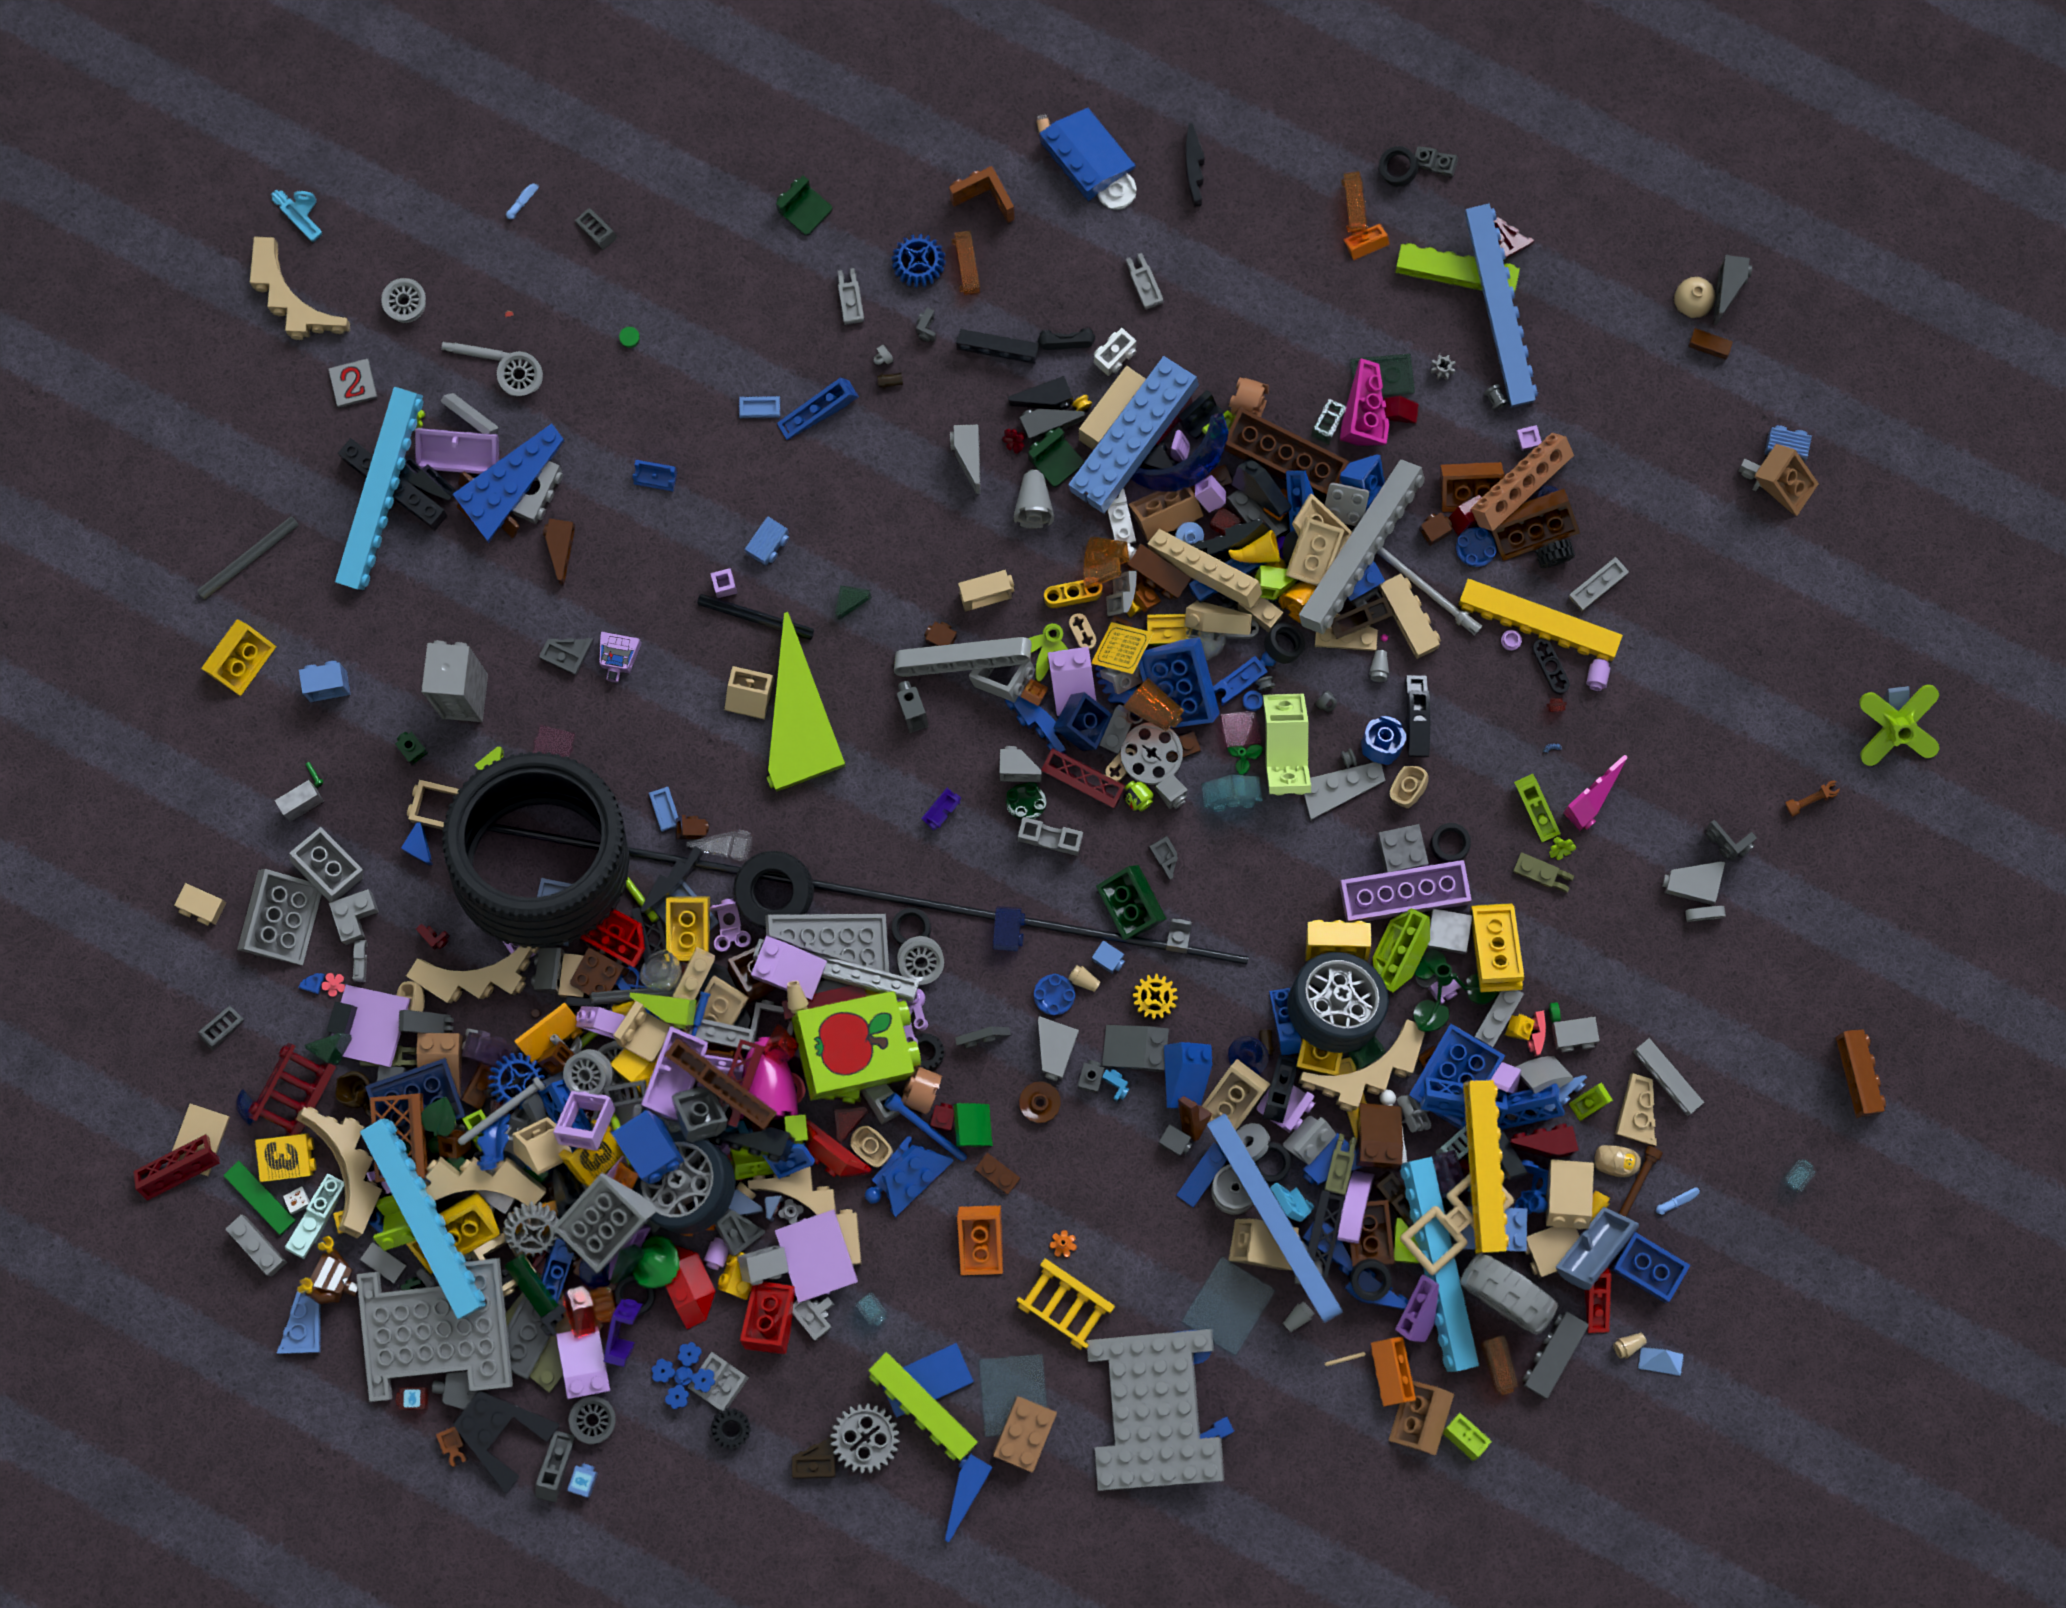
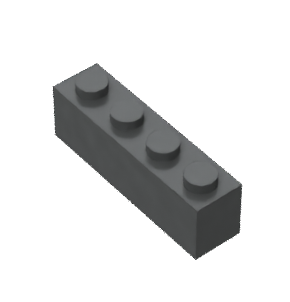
M1564 1312L1563 1315L1559 1314L1553 1324L1556 1326L1554 1332L1547 1334L1543 1341L1546 1344L1542 1352H1537L1533 1359V1362L1536 1364L1532 1370L1528 1369L1522 1379L1525 1381L1523 1385L1525 1388L1544 1399L1549 1397L1589 1325L1569 1312Z

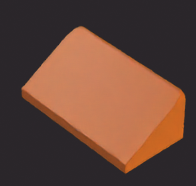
M1380 224L1343 239L1353 260L1390 245L1388 235Z

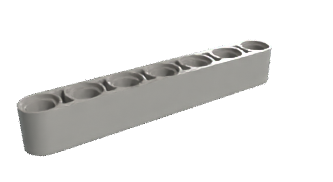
M1025 637L898 650L895 653L894 673L901 677L1023 665L1031 660V640Z

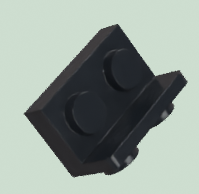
M1206 390L1177 417L1182 429L1194 439H1198L1204 433L1202 428L1222 415L1224 411L1216 405L1213 395Z

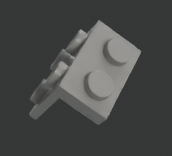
M1330 483L1325 506L1342 523L1357 526L1365 514L1369 491Z
M1308 1116L1299 1128L1283 1143V1147L1307 1165H1310L1337 1134L1323 1118L1320 1117L1317 1120L1312 1116Z

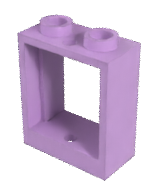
M581 1006L576 1016V1027L615 1039L613 1035L626 1016L600 1007Z
M571 1091L553 1131L558 1144L597 1151L615 1111L611 1098L606 1095H594L584 1091ZM579 1108L600 1111L593 1131L571 1128Z

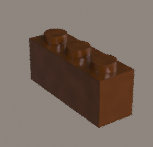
M1142 544L1135 548L1124 565L1128 568L1127 572L1136 571V578L1140 576L1145 580L1144 583L1152 589L1156 587L1162 591L1161 595L1168 600L1172 598L1174 600L1178 599L1191 577Z

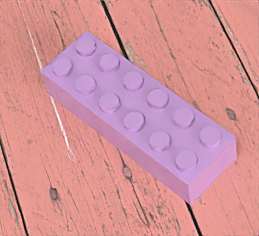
M1464 860L1341 880L1339 884L1346 923L1397 917L1411 908L1419 912H1427L1433 909L1439 910L1469 905L1472 901Z

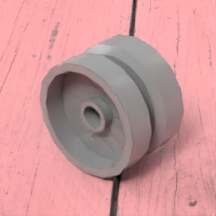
M1229 1164L1221 1168L1215 1175L1211 1188L1212 1199L1215 1205L1222 1212L1231 1215L1242 1214L1248 1211L1254 1204L1232 1166ZM1235 1186L1239 1188L1238 1191H1233L1232 1189Z

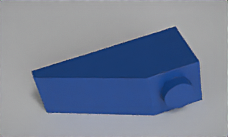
M1286 471L1288 502L1292 506L1291 510H1289L1290 532L1295 531L1292 523L1307 497L1311 493L1314 495L1306 471Z
M1213 1142L1177 1193L1179 1198L1192 1207L1195 1206L1214 1180L1215 1175L1227 1162V1158L1219 1145Z

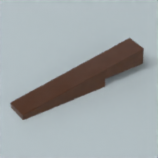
M676 1038L664 1055L765 1130L777 1112L683 1040Z

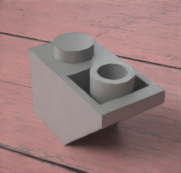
M1174 775L1169 776L1156 785L1155 790L1169 809L1172 807L1177 809L1185 803L1187 789Z

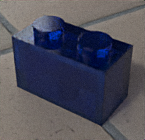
M996 907L993 949L1018 951L1019 946H1023L1024 934H1020L1021 926L1025 925V913H1022V908Z

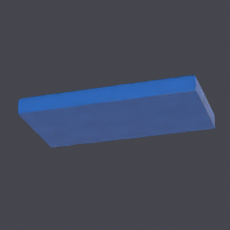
M957 1343L903 1367L935 1400L974 1382ZM888 1397L896 1418L904 1415L905 1413L899 1408L901 1403L896 1398L892 1401Z

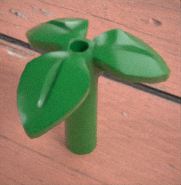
M1238 742L1227 743L1229 753L1234 757L1241 758L1236 763V770L1240 775L1246 774L1250 769L1251 765L1247 759H1257L1263 750V747L1257 744L1250 745L1245 750L1242 744Z

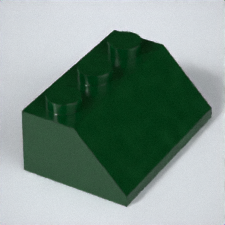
M1139 865L1128 866L1096 885L1123 940L1148 931L1167 920Z

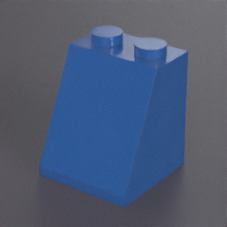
M645 1110L612 1132L614 1139L641 1180L648 1184L658 1182L664 1174L675 1171L684 1162L663 1120L648 1110Z

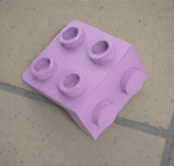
M1293 1085L1283 1123L1272 1122L1288 1133L1292 1129L1297 1130L1303 1122L1300 1117L1304 1112L1309 1113L1315 1103L1312 1100L1315 1096L1309 1092L1304 1093ZM1270 1088L1257 1106V1111L1262 1115L1264 1114Z

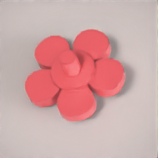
M328 973L325 976L328 982H323L321 986L323 990H329V996L335 997L337 990L344 992L345 985L339 984L344 981V977L338 974L334 979V975Z

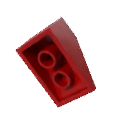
M767 1282L752 1285L740 1338L745 1349L786 1354L791 1332L794 1286Z

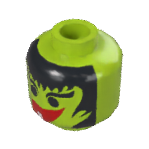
M1133 780L1125 786L1126 791L1123 794V799L1133 811L1139 810L1142 812L1153 803V793L1144 782L1139 781L1136 783Z

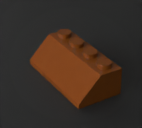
M1864 1029L1842 1032L1836 1036V1041L1856 1118L1884 1112L1886 1102L1884 1096L1880 1095L1879 1087H1881L1879 1076L1875 1075L1874 1067L1876 1064L1873 1054L1870 1055L1869 1052L1870 1039L1868 1034H1865Z

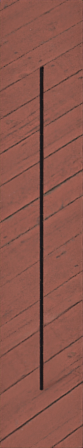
M493 824L487 830L599 850L601 842L500 824ZM628 847L629 856L676 864L677 860L685 864L688 859L687 857ZM699 860L695 866L696 868L737 874L741 868ZM766 872L759 877V879L792 884L790 879L784 874ZM813 880L815 889L1166 950L1167 942L1135 936L1123 940L1121 934ZM1192 946L1187 948V954L1248 964L1249 956Z

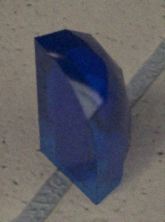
M242 1089L238 1094L236 1107L241 1118L250 1126L255 1122V1120L249 1118L250 1113H248L254 1100Z

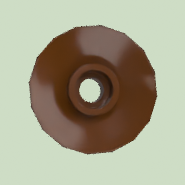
M1042 1081L1033 1082L1026 1086L1021 1093L1019 1104L1023 1115L1028 1120L1035 1123H1046L1058 1114L1061 1101L1057 1089L1051 1084ZM1042 1099L1044 1101V1105L1042 1107H1038L1036 1105L1037 1100Z

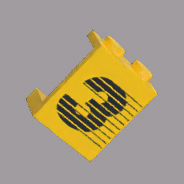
M593 1119L591 1123L595 1126L597 1120ZM609 1125L597 1151L577 1148L571 1153L563 1149L558 1154L577 1180L587 1187L601 1173L605 1174L624 1155L610 1131L612 1129Z
M309 1133L255 1140L260 1182L314 1175L313 1171H316V1160L312 1158L311 1150H314V1141Z

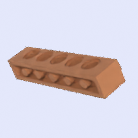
M1555 433L1548 435L1542 443L1534 448L1528 456L1521 460L1515 468L1507 473L1501 481L1471 507L1479 527L1494 531L1574 456L1565 436Z

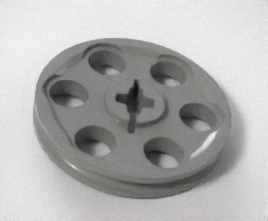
M1151 722L1136 726L1127 734L1121 747V760L1126 772L1134 780L1148 785L1159 784L1169 776L1175 775L1182 763L1183 750L1178 736L1172 729L1160 723ZM1143 729H1147L1151 733L1150 738L1147 740H1142L1139 737V732ZM1162 733H1168L1171 736V740L1165 744L1160 742L1159 736ZM1129 745L1137 747V753L1133 756L1128 755L1125 751ZM1146 749L1150 751L1155 749L1157 758L1153 756L1148 758ZM1169 752H1175L1178 755V759L1176 762L1171 763L1167 761L1166 755ZM1135 764L1144 766L1145 769L1142 774L1137 775L1133 772L1132 769ZM1157 767H1161L1165 771L1164 776L1161 778H1156L1153 775V770Z

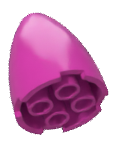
M761 1037L759 1041L754 1042V1044L764 1046V1050L749 1091L777 1112L772 1120L783 1119L784 1116L789 1114L790 1116L798 1115L796 1089L788 1062L777 1043L771 1041V1037ZM753 1047L748 1052L746 1059L752 1057ZM750 1061L745 1063L747 1068L749 1066ZM743 1065L742 1078L745 1077L746 1072H747L746 1069H745V1067H744V1065Z

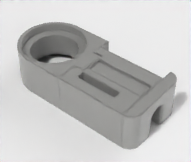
M355 940L354 969L352 977L354 982H366L367 955H365V947H368L367 940Z

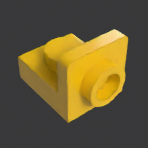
M1522 1014L1518 1016L1511 1015L1505 1035L1511 1038L1529 1040L1535 1020Z

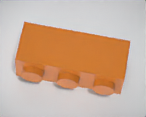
M1391 1338L1371 1343L1383 1406L1415 1401L1416 1397L1404 1338Z

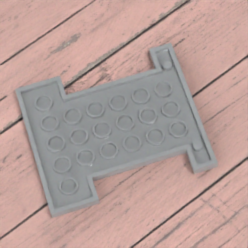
M500 1258L464 1263L467 1270H470L474 1275V1284L477 1289L482 1291L486 1306L461 1319H457L441 1286L382 1293L380 1272L357 1274L369 1402L392 1399L390 1378L468 1370L470 1391L513 1386Z
M1212 1329L1087 1340L1089 1345L1087 1348L1088 1362L1109 1360L1115 1446L1095 1447L1098 1490L1225 1481L1221 1437L1200 1439L1193 1353L1214 1351Z

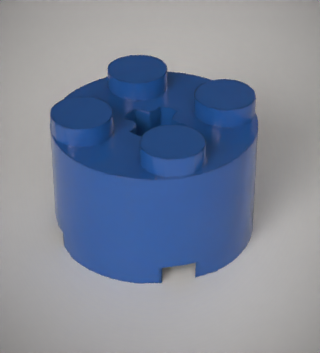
M1381 716L1378 719L1371 720L1362 737V754L1373 762L1385 765L1391 764L1399 757L1406 741V733L1402 728V724L1389 716Z

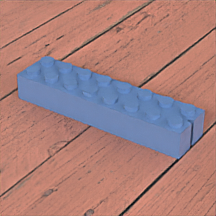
M1163 356L1068 485L1071 493L1085 502L1088 500L1091 506L1105 513L1199 386L1197 377Z

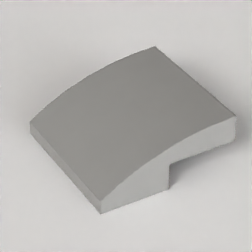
M1128 571L1112 576L1113 595L1106 596L1108 617L1129 611L1136 589V571Z
M1554 1056L1536 1058L1516 1066V1068L1521 1069L1520 1078L1534 1094L1552 1084L1557 1083L1560 1088L1574 1080L1572 1075Z
M711 1352L701 1368L705 1370L711 1369L714 1372L713 1379H715V1384L711 1386L710 1391L707 1393L702 1392L701 1389L696 1390L694 1388L695 1383L693 1382L688 1385V1388L719 1410L725 1411V1408H729L749 1377Z

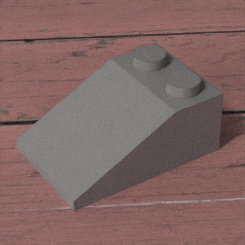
M954 425V432H950L951 450H955V456L975 493L980 494L978 425Z

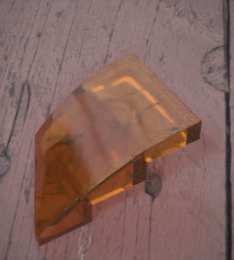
M1090 537L1084 556V587L1090 589L1121 576L1120 565L1129 561L1127 542Z

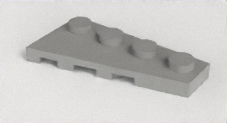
M1374 762L1310 778L1311 793L1304 794L1310 821L1385 782L1382 765Z

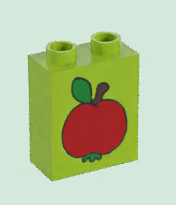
M895 991L797 1011L791 1019L811 1101L908 1080L914 1073L913 1067L921 1064L918 1045L916 1041L907 1042L903 1027L911 1024L907 1002L905 1000L897 1002Z

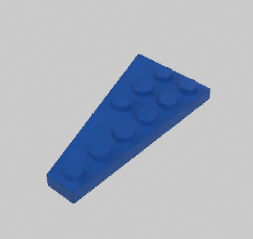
M553 424L547 426L453 493L455 499L488 543L492 540V536L498 528H501L509 513L515 509L527 493L535 478L541 474L547 462L553 458L564 443V439Z

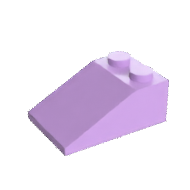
M1089 647L1049 652L1048 662L1057 716H1060L1071 694L1085 692L1096 701Z
M766 936L751 975L756 980L786 991L787 983L799 981L806 998L812 1000L827 961L790 944Z
M598 1326L556 1334L567 1398L610 1391L606 1365L603 1362L604 1354Z

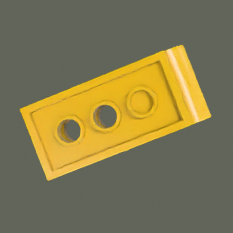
M1513 903L1471 906V926L1480 992L1522 990L1524 971Z

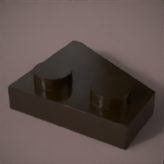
M829 1436L828 1439L793 1455L792 1478H835V1455H833L835 1447L830 1445L835 1439Z

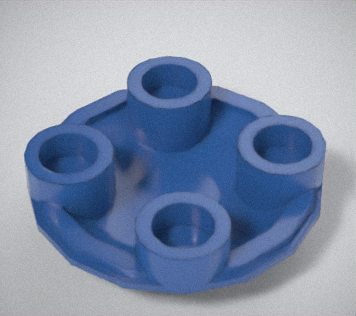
M1481 527L1469 528L1462 532L1457 539V555L1468 566H1485L1496 554L1495 539L1487 529Z
M1058 974L1047 975L1040 979L1035 986V1003L1045 1014L1061 1015L1068 1011L1074 1002V987L1064 976Z

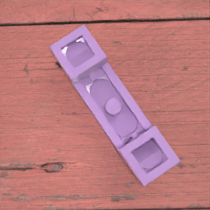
M1353 1171L1343 1206L1338 1240L1359 1243L1374 1174Z

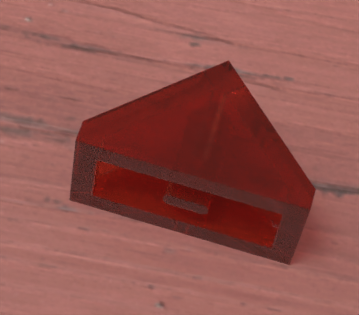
M865 1107L835 1110L838 1142L842 1144L868 1113Z

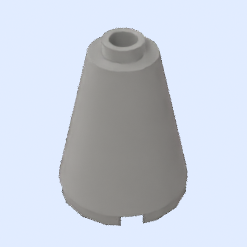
M1029 470L1024 474L1014 512V522H1020V526L1024 528H1043V524L1048 523L1049 526L1054 521V512L1045 478L1038 470Z

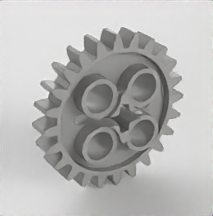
M858 1404L857 1411L850 1407V1414L843 1411L842 1416L844 1419L837 1418L836 1421L839 1426L833 1425L832 1427L837 1432L830 1435V1438L836 1439V1441L830 1444L832 1447H837L833 1455L840 1454L838 1462L845 1460L844 1468L852 1465V1472L856 1468H860V1473L863 1474L865 1468H867L869 1474H871L873 1467L880 1471V1463L887 1466L886 1458L890 1460L894 1458L890 1452H897L898 1450L893 1446V1444H898L900 1441L894 1438V1436L899 1434V1431H893L897 1424L889 1423L892 1416L890 1415L885 1418V1410L878 1413L877 1405L873 1410H870L869 1404L866 1405L865 1409H862L861 1405ZM862 1419H869L872 1427L864 1429L860 1423ZM876 1426L880 1427L877 1432L869 1437V1443L864 1441L853 1452L850 1451V1448L861 1440V1434L866 1436ZM847 1432H851L855 1435L856 1439L854 1442L849 1443L844 1439V1435ZM876 1435L884 1436L885 1444L877 1445L874 1437ZM866 1449L869 1452V1457L861 1459L858 1456V1450Z

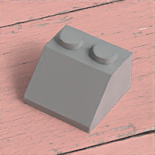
M1006 746L1005 749H1000V781L1041 782V770L1021 749H1017L1015 746Z

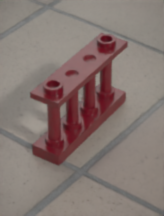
M287 1043L286 1046L284 1045L278 1054L280 1058L257 1102L254 1101L248 1111L250 1113L249 1118L255 1121L261 1116L285 1128L287 1132L285 1136L301 1134L305 1124L296 1120L298 1113L304 1107L315 1108L336 1066L325 1061L323 1065H318L294 1053L293 1051L296 1046L291 1043ZM290 1059L315 1072L316 1078L314 1082L309 1084L283 1071L288 1060ZM280 1078L304 1090L305 1094H307L304 1101L297 1102L274 1090L273 1088L278 1079ZM271 1097L294 1109L297 1113L294 1120L288 1121L264 1109L263 1107L268 1098Z

